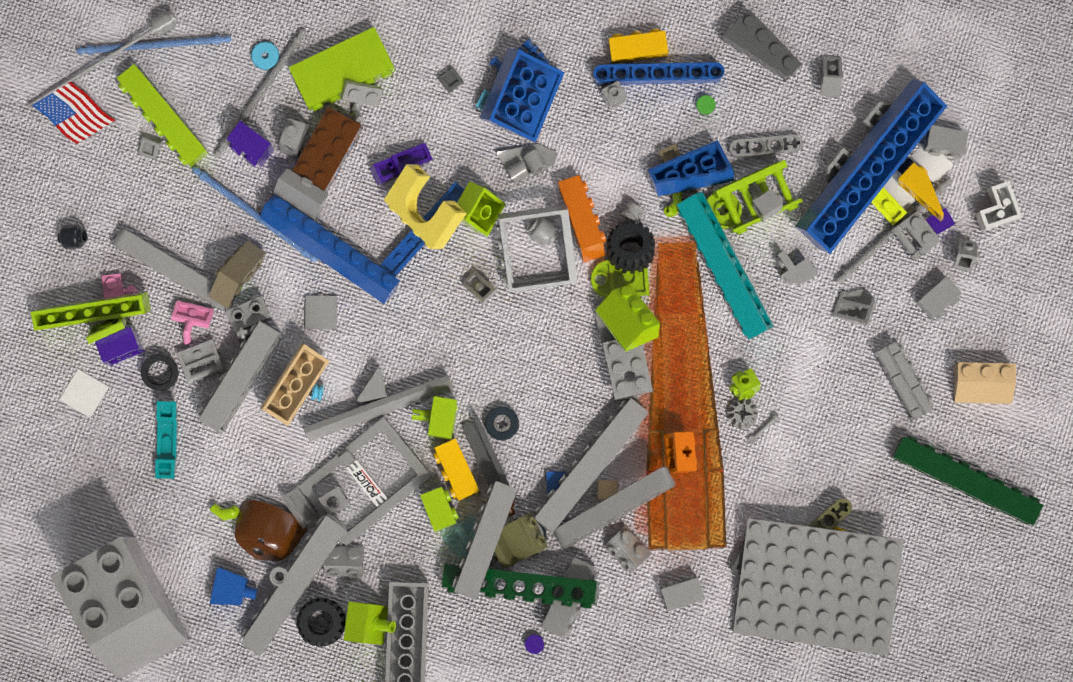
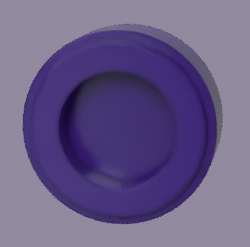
M530 635L525 641V648L531 654H538L544 648V641L539 635Z

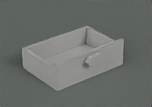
M288 168L278 178L272 196L276 194L315 222L319 218L325 201L329 196L328 193L313 185L312 181L305 177H300Z

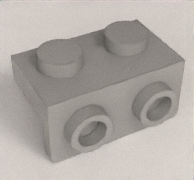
M626 526L604 545L608 553L630 574L652 554Z
M335 546L324 563V574L331 577L349 576L355 578L363 576L364 547Z

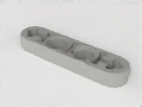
M794 134L738 139L731 142L729 153L734 158L796 153L801 150L803 140L800 136ZM786 139V143H791L792 139H795L799 144L796 148H793V145H787V150H784L783 140ZM776 140L780 143L781 148L779 150H772L770 143ZM745 143H748L749 153H746V149H742L737 154L732 148H735L736 144H739V147H745ZM752 143H760L762 146L761 151L754 152L751 149Z

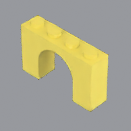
M406 164L384 198V201L389 205L388 208L401 217L400 220L412 229V232L425 242L424 244L428 248L443 249L467 213L455 201H443L434 216L429 221H425L418 212L417 198L430 176L418 164Z

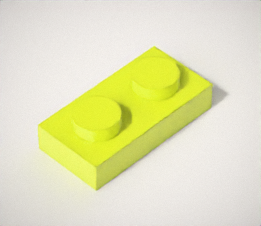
M884 187L871 202L892 226L907 214Z

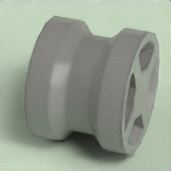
M628 201L627 208L622 211L621 216L630 222L635 221V224H637L640 215H643L644 210L635 203Z

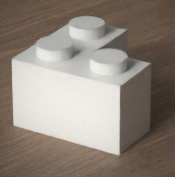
M1010 181L989 188L987 192L993 207L981 210L976 214L982 232L1019 220L1022 214Z

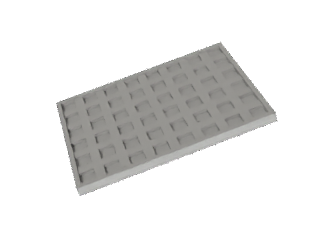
M748 517L733 633L888 656L904 539Z

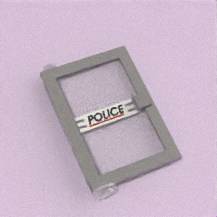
M383 417L300 484L299 488L324 517L328 514H324L318 505L321 503L319 498L338 486L342 488L350 504L334 513L333 516L349 526L338 542L340 545L345 544L348 546L426 483L427 480L436 474V471L425 458L421 461L418 460ZM334 496L328 501L330 507L333 508L338 503L337 498Z

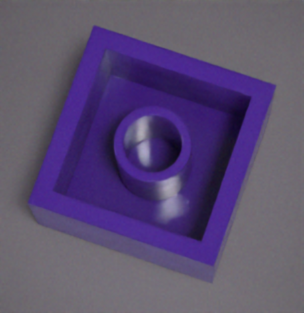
M241 121L226 138L229 142L230 150L238 156L243 154V158L246 159L245 161L253 167L257 165L261 168L274 152L270 142Z
M125 326L124 329L95 341L102 362L108 366L145 352L137 330L132 327Z

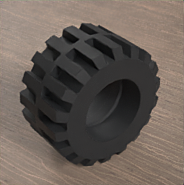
M627 221L623 222V225L617 224L616 230L612 228L610 235L607 237V257L610 259V264L612 266L615 265L616 270L622 269V273L630 271V274H635L636 270L639 273L642 272L643 267L645 269L649 267V263H652L655 253V239H653V233L649 232V228L647 226L643 227V224L640 222L635 224V221H631L629 224ZM626 242H635L641 246V249L634 253H627L620 247Z
M315 598L306 602L300 608L299 614L296 617V628H298V633L303 640L310 645L317 647L328 646L339 640L344 633L346 615L342 607L334 600ZM320 610L328 612L333 620L331 629L324 634L314 632L310 626L311 616Z

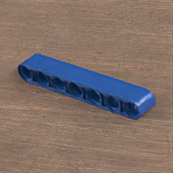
M717 62L607 64L595 67L593 80L598 85H611L616 81H619L620 85L717 83L723 78L725 70L723 65ZM698 69L702 75L695 77L691 71ZM712 69H718L720 71V75L715 77L711 74L710 71ZM641 70L645 76L637 78L634 73ZM661 70L664 75L661 78H657L653 72ZM680 70L683 75L675 77L672 72ZM599 71H604L607 76L604 79H599L596 74ZM623 71L626 76L620 79L616 77L615 73Z

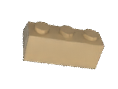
M966 362L954 364V403L1012 404L1016 385V364Z

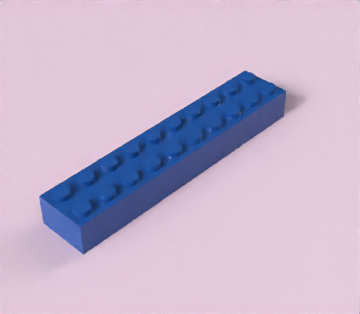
M912 79L795 227L819 250L831 254L943 113L947 105L925 82Z

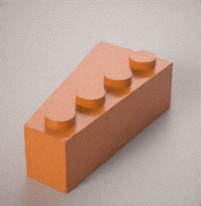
M580 175L559 181V191L564 205L567 204L569 221L572 229L575 231L574 234L578 248H581L583 263L605 256L603 242H606L603 230L599 231L597 226L600 225L598 215L592 212V208H594L592 198H588L586 195L588 191L586 181H581Z

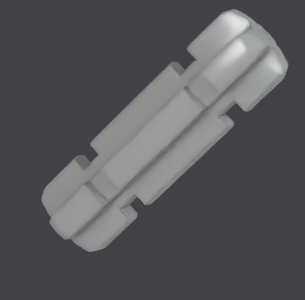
M240 327V331L236 332L238 341L243 342L249 339V334L247 330H243V327Z

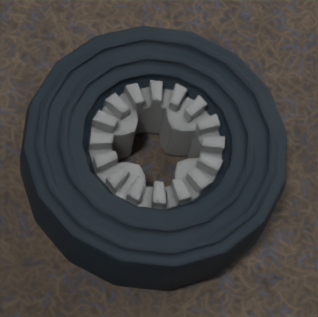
M499 406L493 408L488 413L485 419V427L487 433L492 438L505 441L511 439L517 433L519 419L512 409ZM504 418L508 425L500 429L497 421H501Z

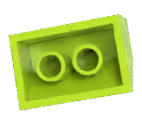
M630 283L613 290L595 309L596 314L625 352L659 336L660 322Z

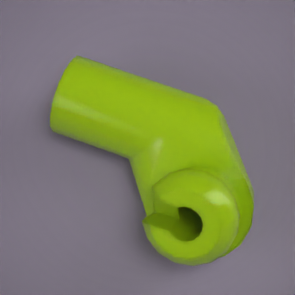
M682 192L673 193V202L664 208V214L667 217H674L679 213L677 204L682 202Z
M215 503L210 508L213 514L224 521L235 519L240 512L239 508L235 505H232L231 508L223 509Z

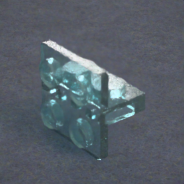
M471 513L452 527L453 529L442 538L461 560L463 557L467 558L469 551L466 550L469 539L474 540L476 534L473 532V529L478 520Z

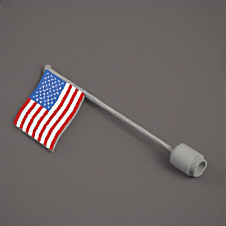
M172 10L164 11L151 19L150 30L34 101H28L27 106L29 108H36L48 117L64 136L72 142L79 144L116 120L104 113L72 81L152 32L155 35H164L174 29L179 21Z

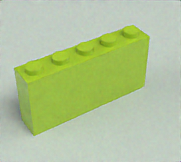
M375 27L289 67L309 111L313 110L314 112L324 108V104L329 102L335 103L341 100L340 96L345 80L373 85L376 83L375 80L381 77L386 79L393 75L392 72L395 71Z

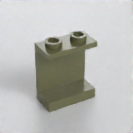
M529 513L503 527L494 552L504 570L548 548L545 537L537 526L536 519Z

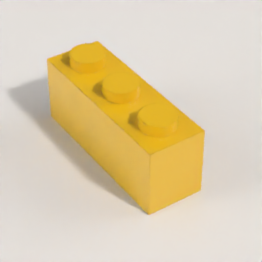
M652 29L649 33L643 34L641 31H636L628 36L615 34L608 40L611 64L668 57L666 32L661 31V29Z
M456 438L435 447L436 452L433 455L437 464L442 463L444 470L441 473L445 481L449 480L452 485L449 490L453 499L457 498L458 501H461L480 492Z

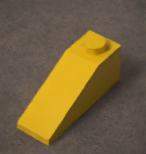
M913 163L899 177L898 185L941 222L944 213L927 174L928 172L923 166H917Z

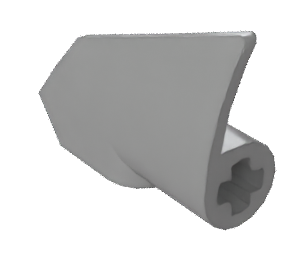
M540 144L498 151L497 155L515 184L531 174L536 175L553 166L556 162L557 152Z

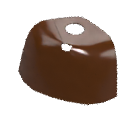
M248 500L242 502L235 526V539L255 559L281 561L295 549L308 529L306 527L302 528L296 518L283 509L262 501ZM258 539H264V543L258 542ZM253 548L261 549L264 555L254 553Z

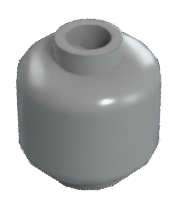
M544 217L535 218L528 228L529 237L542 246L548 242L550 244L553 243L557 237L555 233L556 226Z

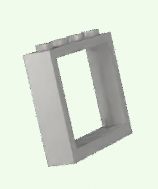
M567 204L498 214L499 220L495 221L497 232H501V239H498L499 250H503L504 257H500L502 269L506 268L507 275L503 276L504 287L508 286L509 293L578 283ZM560 214L568 273L513 281L505 222Z

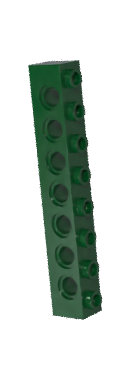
M444 564L441 587L447 589V593L458 594L454 592L455 588L452 587L455 577H460L462 572L458 565ZM488 569L485 575L487 583L479 591V593H485L484 597L496 598V595L504 596L503 599L515 600V597L523 598L522 601L534 602V599L542 600L541 603L553 605V601L561 602V606L572 607V604H580V608L591 609L592 606H597L600 583L592 580ZM500 580H505L506 585L504 589L498 590L497 583ZM519 582H523L525 585L524 590L521 592L516 590V585ZM542 584L544 586L543 592L536 594L535 587ZM558 586H562V595L555 596V588ZM580 588L582 596L575 599L573 592L575 589Z

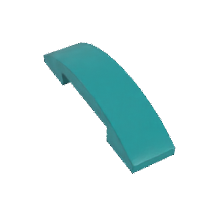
M157 401L156 421L158 422L155 478L175 479L178 436L177 402Z

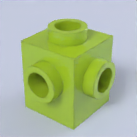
M752 368L744 372L739 371L735 373L731 378L729 389L733 396H737L739 401L744 398L747 400L760 390L761 383Z

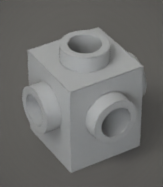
M958 240L957 246H953L951 257L954 258L953 268L973 271L975 262L978 263L980 252L977 251V243L969 240Z

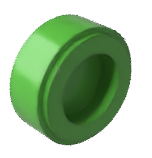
M708 95L701 96L696 103L697 111L702 115L711 114L716 106L715 100Z

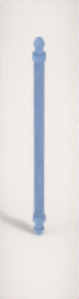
M215 35L211 38L201 37L170 41H151L148 43L138 42L123 51L169 48L172 46L181 47L184 45L193 46L196 44L208 45V43L220 45L221 42L228 43L232 39L228 35L224 37ZM112 44L95 47L87 45L86 48L79 47L76 49V52L81 55L83 53L93 55L97 52H114L124 45Z
M198 167L192 168L193 173L197 174L200 180L206 181L211 187L227 197L235 205L237 204V206L241 207L242 210L258 220L270 231L272 230L275 235L301 252L303 257H308L312 262L318 261V258L260 219V213L240 200L232 192L230 193L227 188L219 184L215 179L209 177L207 172H202Z

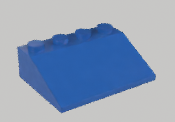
M508 48L479 118L536 143L565 72L519 49Z

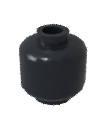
M79 224L64 225L60 229L57 239L66 250L79 249L87 242L88 235L86 229Z

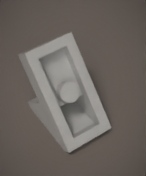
M476 270L462 282V285L482 305L497 292Z

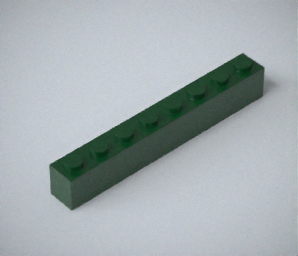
M912 436L901 437L891 457L892 459L1028 526L1035 525L1044 506L1039 503L1040 499L1029 495V497L1022 495V490L1013 486L1010 489L1004 486L1005 482L997 478L992 480L987 477V473L981 470L973 471L969 469V464L962 461L957 463L952 460L953 457L944 452L939 454L935 452L934 447L928 444L922 446Z

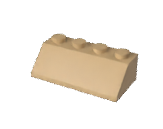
M302 343L260 409L288 426L328 365L329 360Z

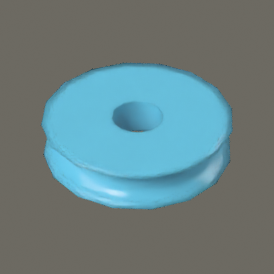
M259 42L251 52L252 62L261 70L274 68L280 58L277 47L271 42ZM263 53L269 54L267 59L262 58Z

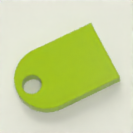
M610 260L599 263L592 272V288L603 298H606L613 290L629 283L640 297L650 296L648 268L645 269L643 267L642 272L639 273L636 270L635 274H630V271L622 273V269L616 270L615 265L612 266ZM603 275L606 278V283L604 285L596 284V276Z

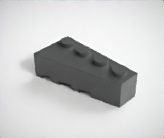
M751 10L747 11L721 37V41L728 43L734 49L747 55L751 60L756 63L758 62L785 81L790 79L802 66V63Z

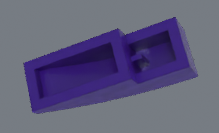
M422 143L373 164L370 171L378 186L399 177L406 164H418L421 167L432 161L433 158L426 143Z

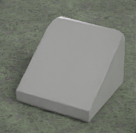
M146 133L141 139L138 154L156 160L164 139Z

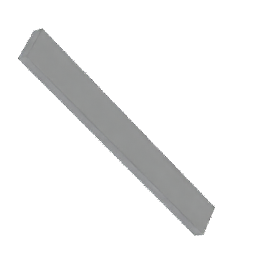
M445 375L304 427V431L310 442L454 388L449 375Z

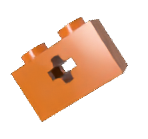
M674 432L664 435L666 467L670 473L697 471L694 432Z

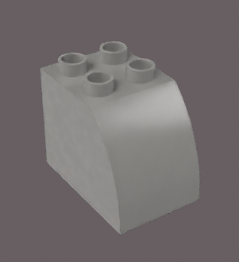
M119 537L51 575L86 644L97 659L118 678L130 675L191 641L136 538Z

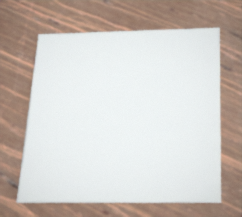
M77 369L59 400L91 418L109 386Z

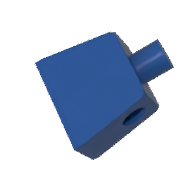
M217 567L210 604L243 605L245 598L256 599L258 588L247 586L249 578Z

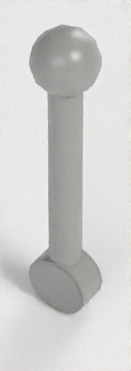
M773 414L770 421L754 436L748 438V442L750 444L755 443L756 438L774 421L779 420V415Z

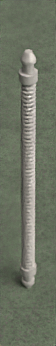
M302 29L298 32L297 37L294 36L292 43H290L288 49H286L281 59L276 63L277 65L272 69L273 71L269 73L270 75L265 79L266 81L261 85L262 87L258 89L259 91L253 96L224 140L218 144L219 148L215 150V157H220L224 149L227 150L229 142L226 138L239 121L243 123L246 121L245 119L254 110L266 90L275 80L277 74L282 70L281 68H283L284 64L289 60L288 58L293 54L292 52L296 50V46H300L302 43L301 39L305 37L306 30Z
M950 177L946 178L942 184L939 183L936 186V189H934L936 196L943 193L946 187L951 184L952 179ZM918 203L904 218L887 231L879 241L875 242L870 249L866 250L847 269L845 268L842 271L843 274L838 276L835 282L840 284L844 282L845 278L851 277L852 273L861 264L867 261L875 251L879 250L884 243L893 237L891 232L893 228L916 211H922L924 207Z

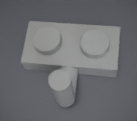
M345 80L340 98L343 101L354 102L352 114L356 122L361 124L364 121L360 113L361 105L377 107L383 89L381 86Z

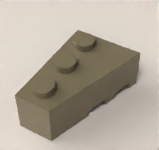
M249 241L243 246L239 245L234 252V256L230 255L227 258L225 266H220L215 273L217 277L209 297L228 309L234 295L240 294L242 291L240 288L246 282H249L260 268L266 252Z

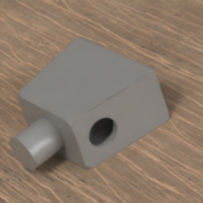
M288 118L279 141L280 153L299 158L310 124Z

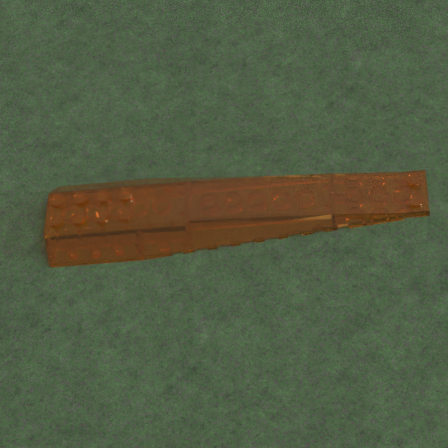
M696 242L658 243L654 316L660 322L659 336L653 340L651 385L653 392H650L646 476L662 467H666L664 435L674 432H694L697 471L670 473L676 485L647 502L648 550L679 551L727 548L724 468Z

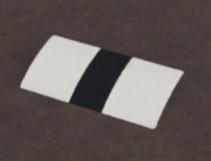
M926 142L900 165L884 186L904 210L916 200L898 185V179L913 163L917 166L921 165L927 170L932 185L953 166L945 155L933 156L929 152L924 151Z

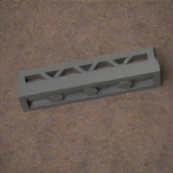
M480 418L463 426L462 428L488 486L490 484L494 485L495 481L510 486Z

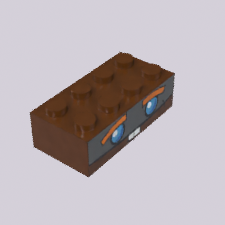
M328 107L292 172L302 178L309 179L313 185L328 193L363 130L362 125Z

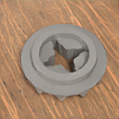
M744 398L740 401L737 399L728 408V420L736 428L747 429L753 426L758 418L757 407L748 399ZM744 405L745 412L751 415L745 416L743 422H741V415L735 412L741 411Z

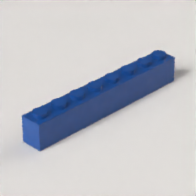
M274 194L264 205L260 219L385 305L394 294L400 282L399 279L285 200Z

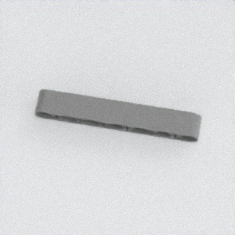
M121 228L112 245L215 307L225 311L226 307L209 297L214 282L124 228Z
M662 467L559 526L553 532L561 548H568L671 489L676 483L668 468Z

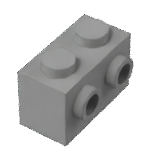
M254 295L247 299L248 302L240 304V302L235 303L226 311L235 333L240 331V327H243V330H248L255 323L258 324L259 321L264 323L272 319L262 296Z

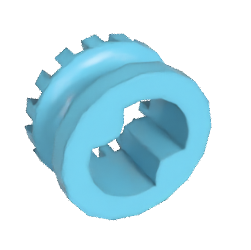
M315 383L311 400L318 399L321 402L324 385L318 386Z

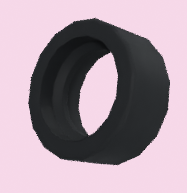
M162 354L152 355L147 358L142 364L140 371L145 385L156 391H165L173 387L179 375L178 366L175 361ZM155 362H165L171 369L170 378L163 384H156L149 378V368Z

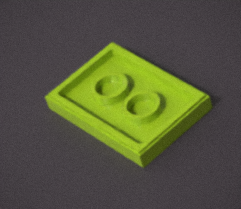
M127 317L108 319L90 327L86 337L88 343L91 344L124 329Z

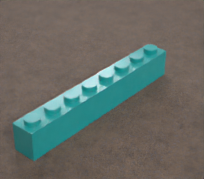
M703 191L678 203L679 214L685 219L688 231L694 236L697 248L703 253L706 265L714 274L715 282L721 287L725 300L733 309L732 313L742 326L743 334L750 340L773 328L774 325Z

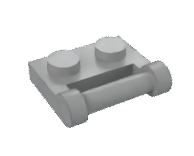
M916 211L891 230L892 234H896L908 250L913 262L941 242L919 211ZM906 227L920 246V250L917 251L902 231L903 228Z
M213 339L177 353L189 386L205 377L218 372L220 374L225 372ZM213 360L215 361L216 365L195 374L190 372V369Z

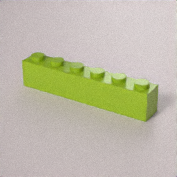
M135 64L117 77L120 82L118 87L124 94L128 92L132 96L129 100L136 108L139 106L144 111L142 116L148 123L152 120L156 125L153 129L160 137L164 135L168 141L165 143L172 151L177 150L180 154L177 158L184 166L188 164L192 168L209 154Z
M147 291L37 308L30 313L34 331L146 314L151 311Z

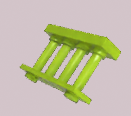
M779 160L712 191L715 198L721 197L725 201L735 224V227L729 229L730 233L742 234L748 231L747 227L761 221L752 208L753 199L748 188H750L749 184L755 182L759 185L762 194L769 191L765 182L768 175L772 174L773 177H776L786 200L782 210L779 212L786 209L792 211L799 207V203L803 202L801 198L793 199L782 174L784 172L783 169L788 167L785 160ZM736 190L742 193L753 218L742 223L731 198V192Z

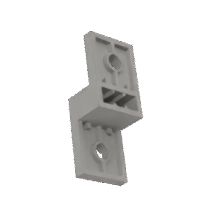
M595 312L615 400L653 392L643 344L625 352ZM631 371L635 374L633 382H627L624 379L626 372Z

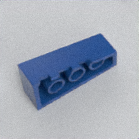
M718 140L648 169L650 181L657 196L735 181L733 168Z

